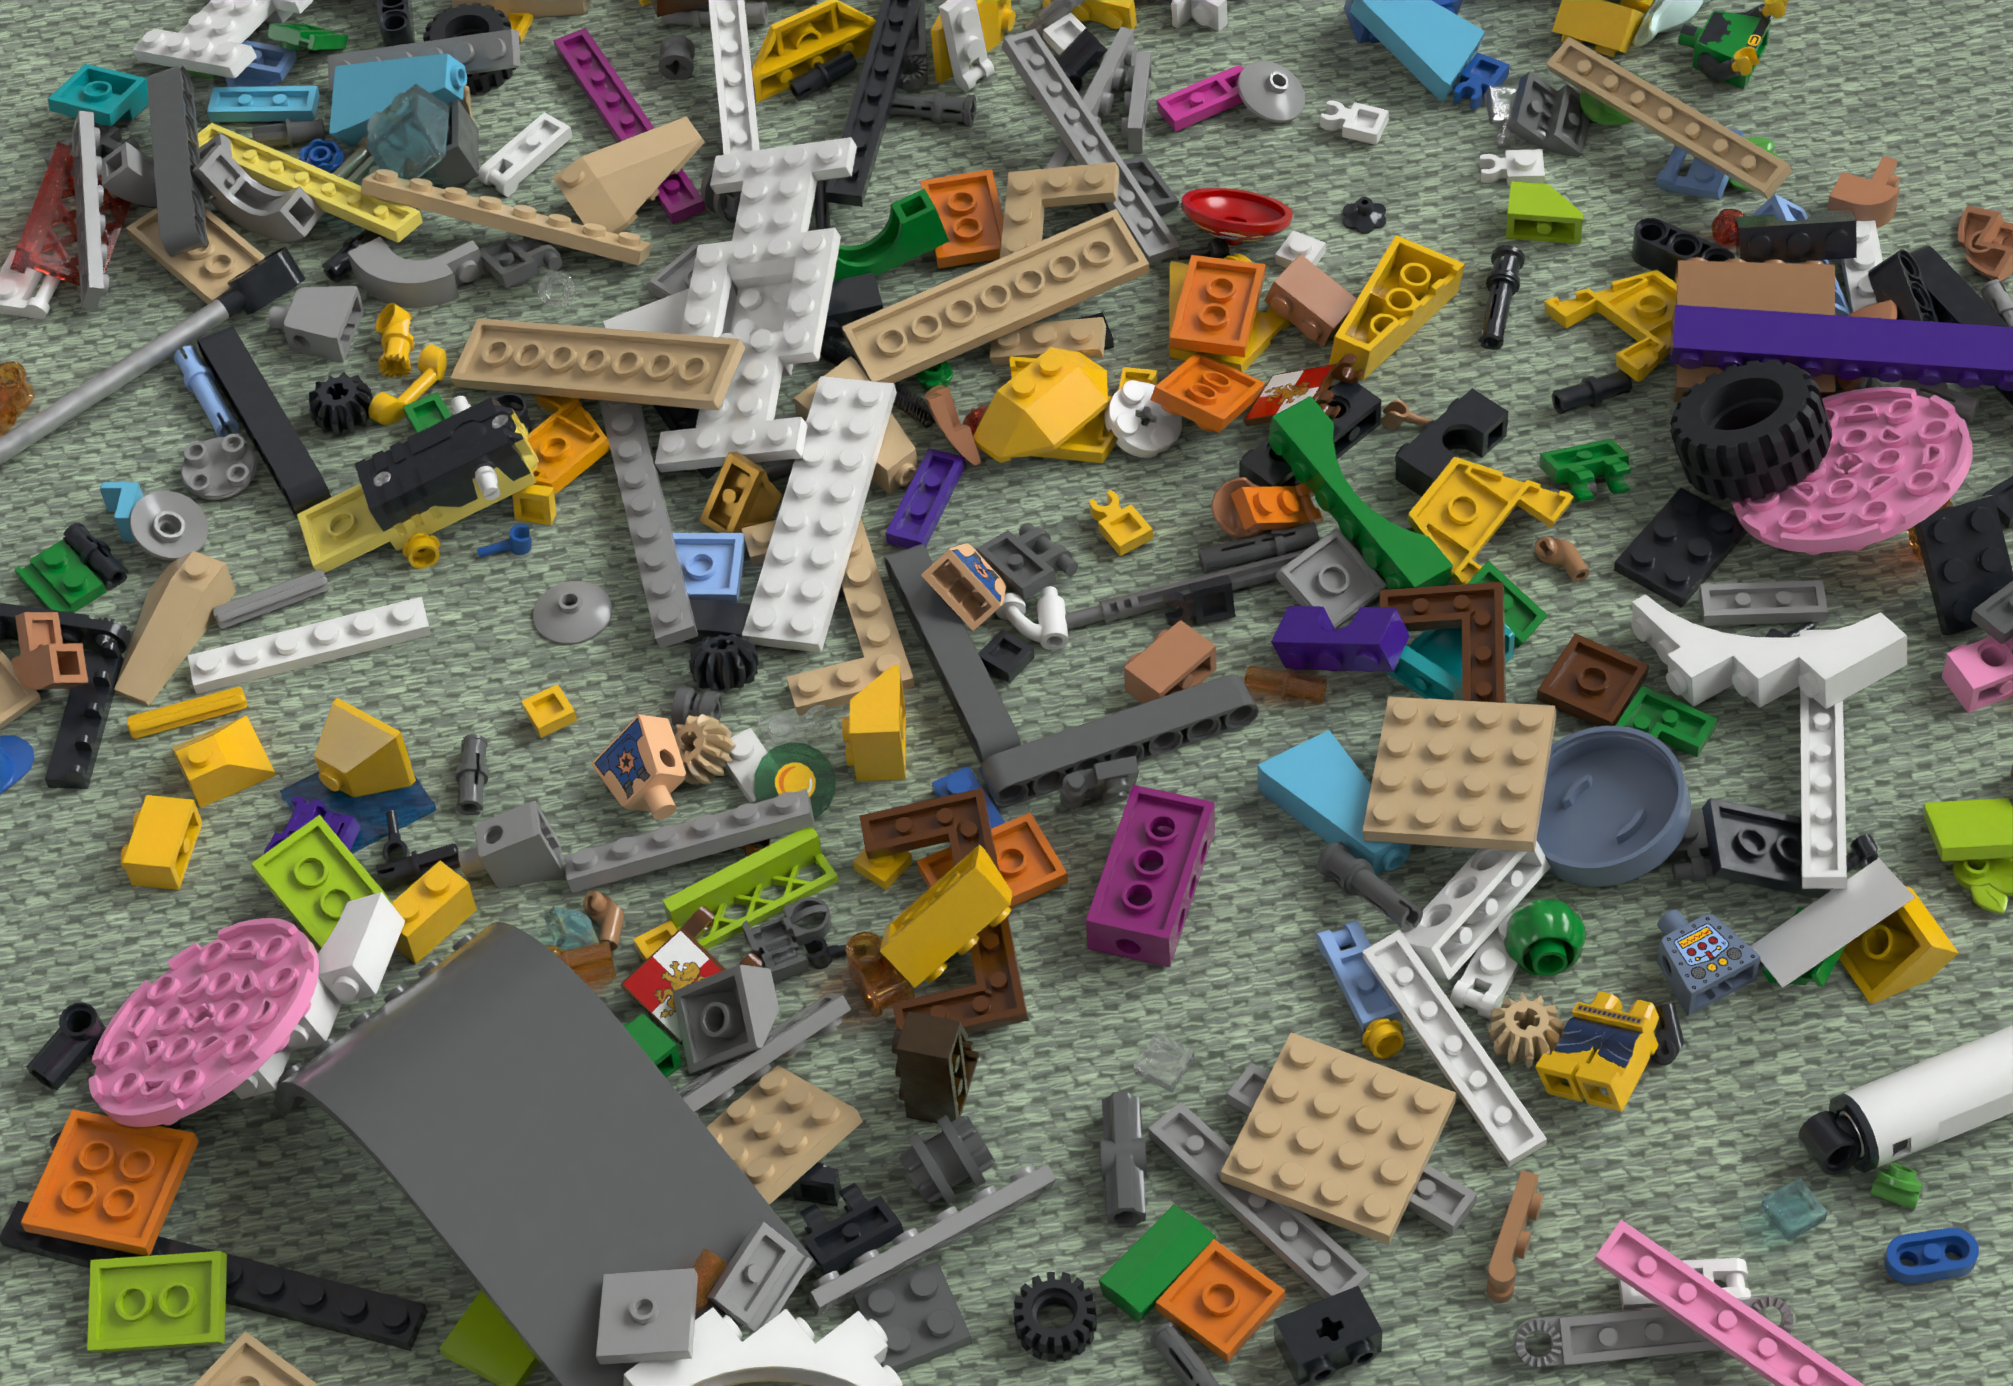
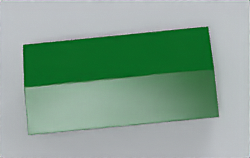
M1173 1204L1099 1279L1102 1295L1139 1323L1156 1306V1301L1216 1236L1193 1216Z

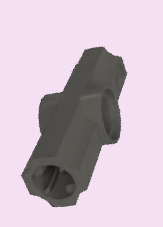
M1113 1092L1107 1098L1102 1099L1104 1140H1100L1102 1181L1106 1180V1215L1108 1223L1115 1224L1119 1228L1136 1227L1137 1224L1146 1221L1144 1178H1147L1145 1138H1142L1141 1135L1142 1114L1140 1097L1133 1096L1129 1092Z

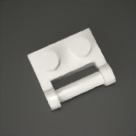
M11 250L0 271V314L45 319L50 310L49 301L64 274L69 273L73 265L72 258L62 252H55L51 256ZM48 272L36 296L31 297L43 273Z

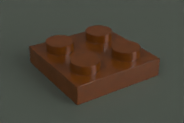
M1575 633L1538 688L1537 700L1547 705L1555 706L1556 709L1595 726H1615L1648 676L1649 665Z

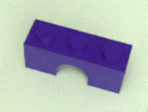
M1288 606L1271 643L1286 669L1394 672L1410 635L1396 608L1359 607L1353 621L1346 627L1336 630L1324 607Z

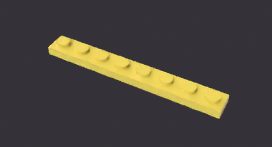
M214 123L209 124L198 133L199 148L219 133L230 139L232 158L258 183L282 192L300 186L321 210L397 243L423 223L419 210L407 205L361 194L360 185Z

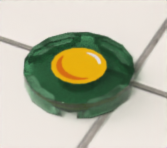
M788 742L772 748L761 758L753 775V793L756 801L761 802L775 798L785 792H797L807 789L814 820L829 808L835 795L836 776L830 761L820 750L805 743Z

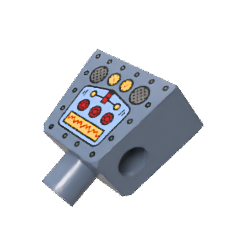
M1671 910L1658 921L1657 926L1665 936L1659 941L1657 963L1687 1016L1757 979L1760 963L1758 953L1714 915L1705 914L1688 923L1678 910Z

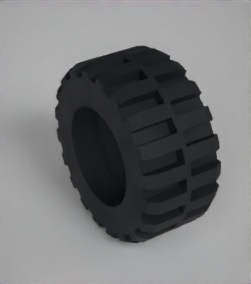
M1758 360L1749 361L1747 365L1739 367L1732 365L1726 367L1724 372L1719 374L1713 373L1707 376L1705 382L1702 384L1696 383L1689 389L1688 396H1683L1680 399L1670 422L1671 437L1688 482L1701 493L1723 501L1726 498L1731 499L1733 502L1744 501L1745 498L1753 497L1754 500L1766 498V494L1775 491L1778 494L1787 490L1788 485L1794 482L1796 484L1806 479L1809 471L1814 472L1818 468L1822 458H1825L1832 439V428L1818 385L1813 377L1794 364L1786 362L1783 365L1778 360H1768L1766 363H1760Z

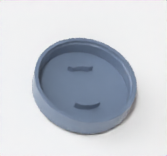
M1600 726L1584 729L1552 744L1536 839L1551 866L1548 872L1569 883L1600 887L1634 880L1664 862L1681 842L1691 815L1690 792L1677 758L1656 737L1641 730L1623 726Z

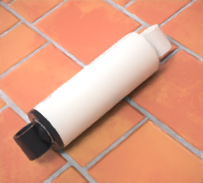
M2013 1025L1835 1096L1830 1100L1829 1111L1815 1114L1802 1125L1798 1134L1799 1141L1827 1175L1843 1173L1852 1166L1858 1171L1866 1173L2013 1113Z

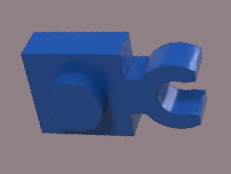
M1477 52L1460 74V83L1454 89V103L1458 104L1462 98L1470 97V109L1476 110L1479 108L1482 94L1492 97L1508 77L1510 64Z

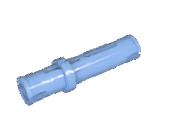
M193 346L182 347L188 357L187 359L183 357L178 349L174 354V361L184 374V384L190 392L195 394L218 437L229 435L225 425H228L231 432L236 434L239 430V424L214 384L215 377L210 368L203 365L196 348Z

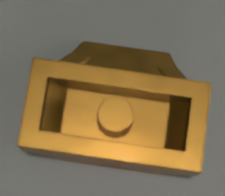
M737 451L729 452L699 521L717 533H742L741 528L772 521L783 495L768 480L764 469Z

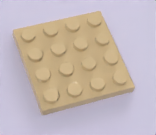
M1388 697L1362 830L1364 841L1535 852L1556 721L1555 706Z
M1291 1032L1221 1170V1181L1389 1245L1454 1107L1456 1092Z

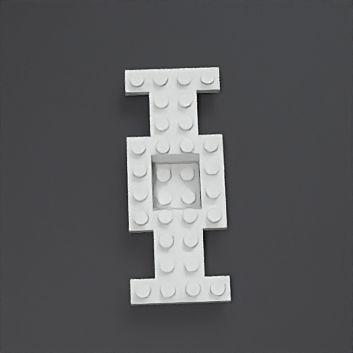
M210 0L199 13L189 19V23L178 33L153 29L143 36L142 41L133 49L137 60L141 62L168 67L183 65L186 70L235 79L257 58L252 46L242 43L264 21L284 23L293 13L301 14L314 0Z
M851 137L716 156L710 183L714 192L721 194L742 191L732 241L698 245L680 334L736 338L741 340L745 350L719 411L699 409L696 428L661 432L655 459V465L661 473L723 466L728 453L736 451L754 463L802 458L808 425L802 417L774 420L781 378L792 375L793 364L816 362L820 358L841 236L836 228L808 231L817 181L852 176L857 146ZM733 281L738 288L731 329L730 333L722 334L731 283Z

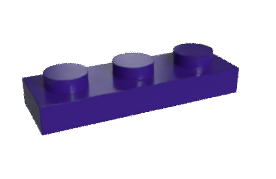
M928 448L885 533L886 543L907 549L923 544L926 548L966 467L963 456Z

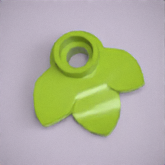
M2013 858L1954 861V877L1962 887L1970 890L1973 901L1987 911L2004 914L2008 896H2013ZM1970 866L1979 867L1981 870H1974Z

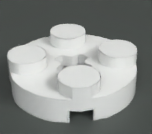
M1131 380L1126 382L1109 400L1104 414L1105 425L1108 432L1112 429L1114 435L1118 438L1116 444L1125 452L1142 458L1155 457L1158 453L1167 451L1177 441L1182 430L1181 415H1173L1164 411L1161 405L1150 400L1155 385ZM1135 414H1144L1151 422L1147 426H1143L1141 419Z

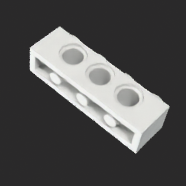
M1537 840L1535 852L1479 848L1424 908L1423 917L1419 925L1415 928L1410 924L1412 930L1403 931L1402 934L1432 977L1450 980L1551 868Z

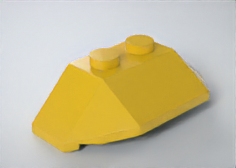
M827 0L770 25L752 67L756 103L790 89L788 81L814 68V63L816 62L823 64L845 51H851L855 59L866 55L876 20L839 0Z
M1050 347L996 391L973 435L976 447L999 463L1011 461L1012 457H1028L1054 451L1108 407L1107 370L1078 351Z

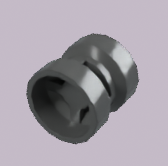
M679 686L672 703V724L674 726L676 724L685 725L689 715L699 717L702 714L705 716L709 715L720 721L723 702L721 692L707 690L702 694L696 693L694 688Z

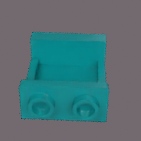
M1506 624L1505 664L1513 657L1515 633ZM1462 628L1425 630L1409 646L1405 645L1394 672H1388V675L1425 699L1463 701Z

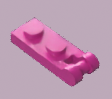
M1234 66L1157 100V111L1176 132L1239 105L1243 101L1238 92L1237 82L1244 68L1242 66Z

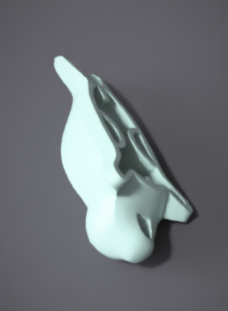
M1655 0L1645 14L1633 39L1634 46L1638 47L1647 44L1657 33L1670 32L1683 27L1685 23L1688 24L1693 19L1702 4L1711 0Z

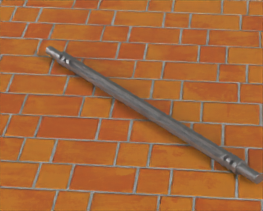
M1595 481L1587 482L1589 490L1594 496H1597L1598 490ZM1556 486L1546 488L1556 493H1559L1561 490L1572 495L1570 486L1560 489ZM1516 506L1504 522L1532 515ZM1409 523L1400 525L1404 529L1415 532ZM1348 540L1355 547V549L1362 555L1361 550L1356 546V544L1352 540ZM1307 549L1139 592L1128 593L1123 596H1116L1111 599L1100 600L1097 606L1066 613L1067 629L1104 621V624H1108L1113 621H1120L1167 608L1162 596L1168 592H1180L1183 595L1190 594L1189 583L1228 575L1232 582V589L1235 591L1278 580L1275 577L1277 572Z

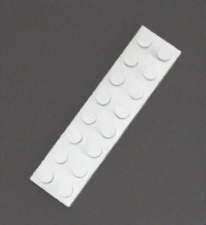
M820 376L806 421L808 426L802 458H796L742 633V636L749 638L751 643L759 646L822 653L897 393L894 383Z

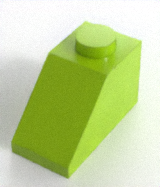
M1511 181L1506 239L1581 244L1583 213L1549 184Z

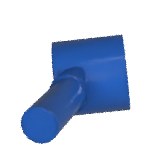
M524 524L513 526L510 530V539L478 548L479 557L482 558L510 550L516 555L528 553L532 547L529 527Z

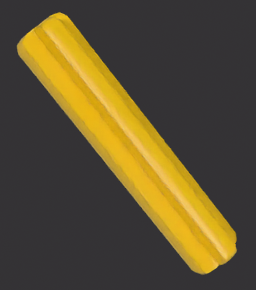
M237 686L131 715L127 718V727L131 737L138 739L244 710L247 708V700L242 687Z

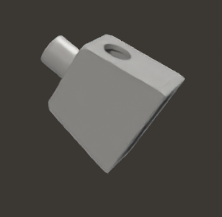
M301 287L296 291L290 307H271L269 325L271 328L284 329L291 350L344 363L364 313L358 287Z
M536 801L526 803L478 823L475 828L477 847L460 851L458 854L460 866L465 876L486 870L498 888L565 876L561 843Z

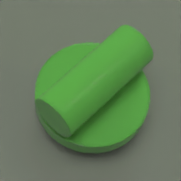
M1891 1163L1889 1169H1878L1877 1178H1875L1870 1195L1915 1210L1923 1183L1915 1178L1917 1172L1913 1169Z

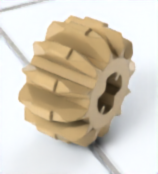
M703 714L699 717L689 715L685 725L676 724L677 733L674 737L686 771L683 781L697 786L701 783L712 785L715 775L724 776L723 767L725 764L733 762L729 756V753L736 747L732 739H730L732 732L717 719Z
M1522 992L1518 997V1002L1505 997L1501 1008H1494L1491 1013L1488 1038L1490 1042L1494 1043L1493 1050L1496 1056L1508 1054L1507 1061L1510 1067L1520 1059L1524 1060V1064L1529 1070L1533 1065L1534 1058L1539 1061L1543 1053H1552L1561 1039L1560 1036L1564 1028L1562 1019L1557 1018L1558 1011L1555 1005L1543 1006L1544 1000L1541 995L1534 1001L1527 1000V997Z

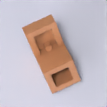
M1883 156L1871 180L1842 172L1829 196L1827 211L1851 209L1856 221L1875 220L1876 228L1887 224L1895 215L1900 191L1898 188L1900 177L1895 176L1898 160Z
M23 612L15 616L21 655L13 658L12 662L16 675L23 685L33 690L73 689L88 683L83 644H63L58 612Z

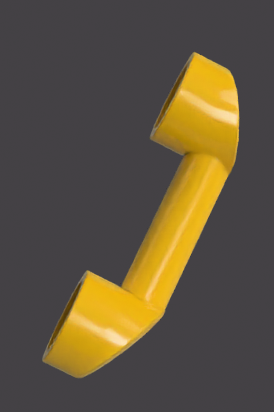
M434 344L426 346L420 353L417 362L418 369L423 374L398 398L386 392L377 394L370 403L369 417L382 425H392L401 421L405 417L403 406L417 401L437 380H443L447 368L445 350Z

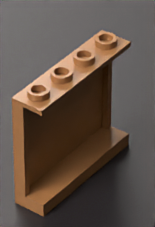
M1689 258L1685 261L1678 260L1675 274V283H1677L1676 305L1835 315V265L1824 264L1820 261L1792 264L1781 260H1768L1763 263L1746 262L1742 259H1728L1724 262L1707 261L1703 258ZM1676 364L1673 403H1678L1683 396L1687 397L1689 389L1696 383L1702 384L1705 382L1707 376L1724 371L1719 369V367L1710 366L1686 369ZM1821 374L1820 376L1813 377L1822 398L1835 395V375Z

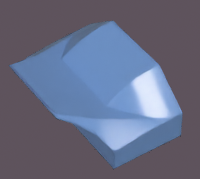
M245 40L242 44L251 45L257 58L235 79L225 77L228 87L275 86L285 78L297 61L295 50Z

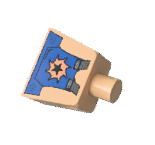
M968 543L951 547L921 574L972 631L978 628L1003 605L1006 590L1004 580Z
M638 714L592 762V765L622 807L630 810L651 811L654 819L662 820L670 817L676 811V805L670 794L683 782L686 771L669 720L667 718Z

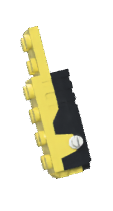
M457 396L451 401L454 409L453 416L408 437V441L402 444L398 442L389 446L390 450L385 452L381 450L373 454V458L367 461L363 459L354 463L360 484L297 514L315 570L320 569L326 573L388 542H391L397 551L415 534L425 533L430 535L537 483L533 472L537 470L539 460L528 442L530 436L525 425L520 422L512 408L503 407L492 397L471 407L466 397Z

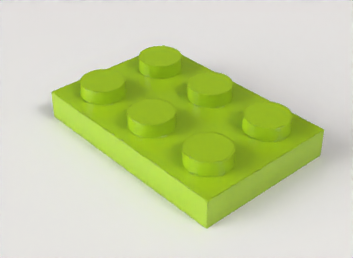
M320 815L251 863L252 870L319 951L336 927L347 902L382 892L389 902L392 903L390 898Z
M222 1251L91 1260L87 1351L105 1353L225 1344L227 1254Z

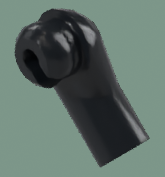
M1675 1002L1655 1007L1659 1016L1657 1022L1658 1030L1655 1033V1037L1659 1045L1654 1055H1650V1058L1658 1065L1672 1063L1684 1044Z

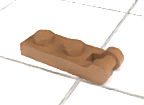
M1521 1170L1488 1269L1486 1292L1488 1297L1497 1303L1509 1301L1514 1294L1516 1275L1514 1263L1516 1257L1524 1259L1526 1256L1531 1233L1525 1230L1529 1219L1538 1220L1544 1200V1195L1537 1193L1539 1175Z

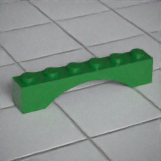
M1311 396L1272 416L1268 441L1272 450L1277 455L1283 456L1291 466L1296 479L1308 486L1315 495L1320 508L1332 515L1337 521L1342 534L1348 540H1352L1361 550L1368 566L1376 569L1386 580L1389 590L1448 585L1454 565L1429 536L1409 531L1389 522L1373 511L1355 494L1343 476L1336 459L1333 442L1334 423Z

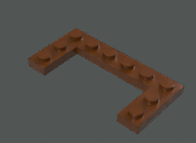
M1503 582L1380 590V607L1396 608L1408 632L1462 628L1463 701L1506 703Z
M983 788L859 816L865 851L869 860L950 842L955 866L980 844L1000 872ZM1009 915L994 928L988 924L976 934L979 940L970 951L977 984L892 1003L896 1027L903 1028L908 1011L960 1021L967 1034L1029 1021Z

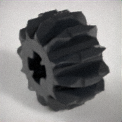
M344 371L339 377L333 378L329 374L326 382H316L315 390L309 392V412L315 425H319L324 433L333 430L339 437L343 430L348 429L354 434L356 425L367 426L368 410L373 395L367 383H363L359 375L349 378Z
M719 634L718 637H706L704 641L695 643L693 650L690 651V673L693 674V681L698 683L699 688H710L711 691L715 692L718 690H726L728 692L732 688L741 689L744 687V684H750L755 681V675L758 674V653L755 652V644L751 643L747 637H737L736 634L729 636Z

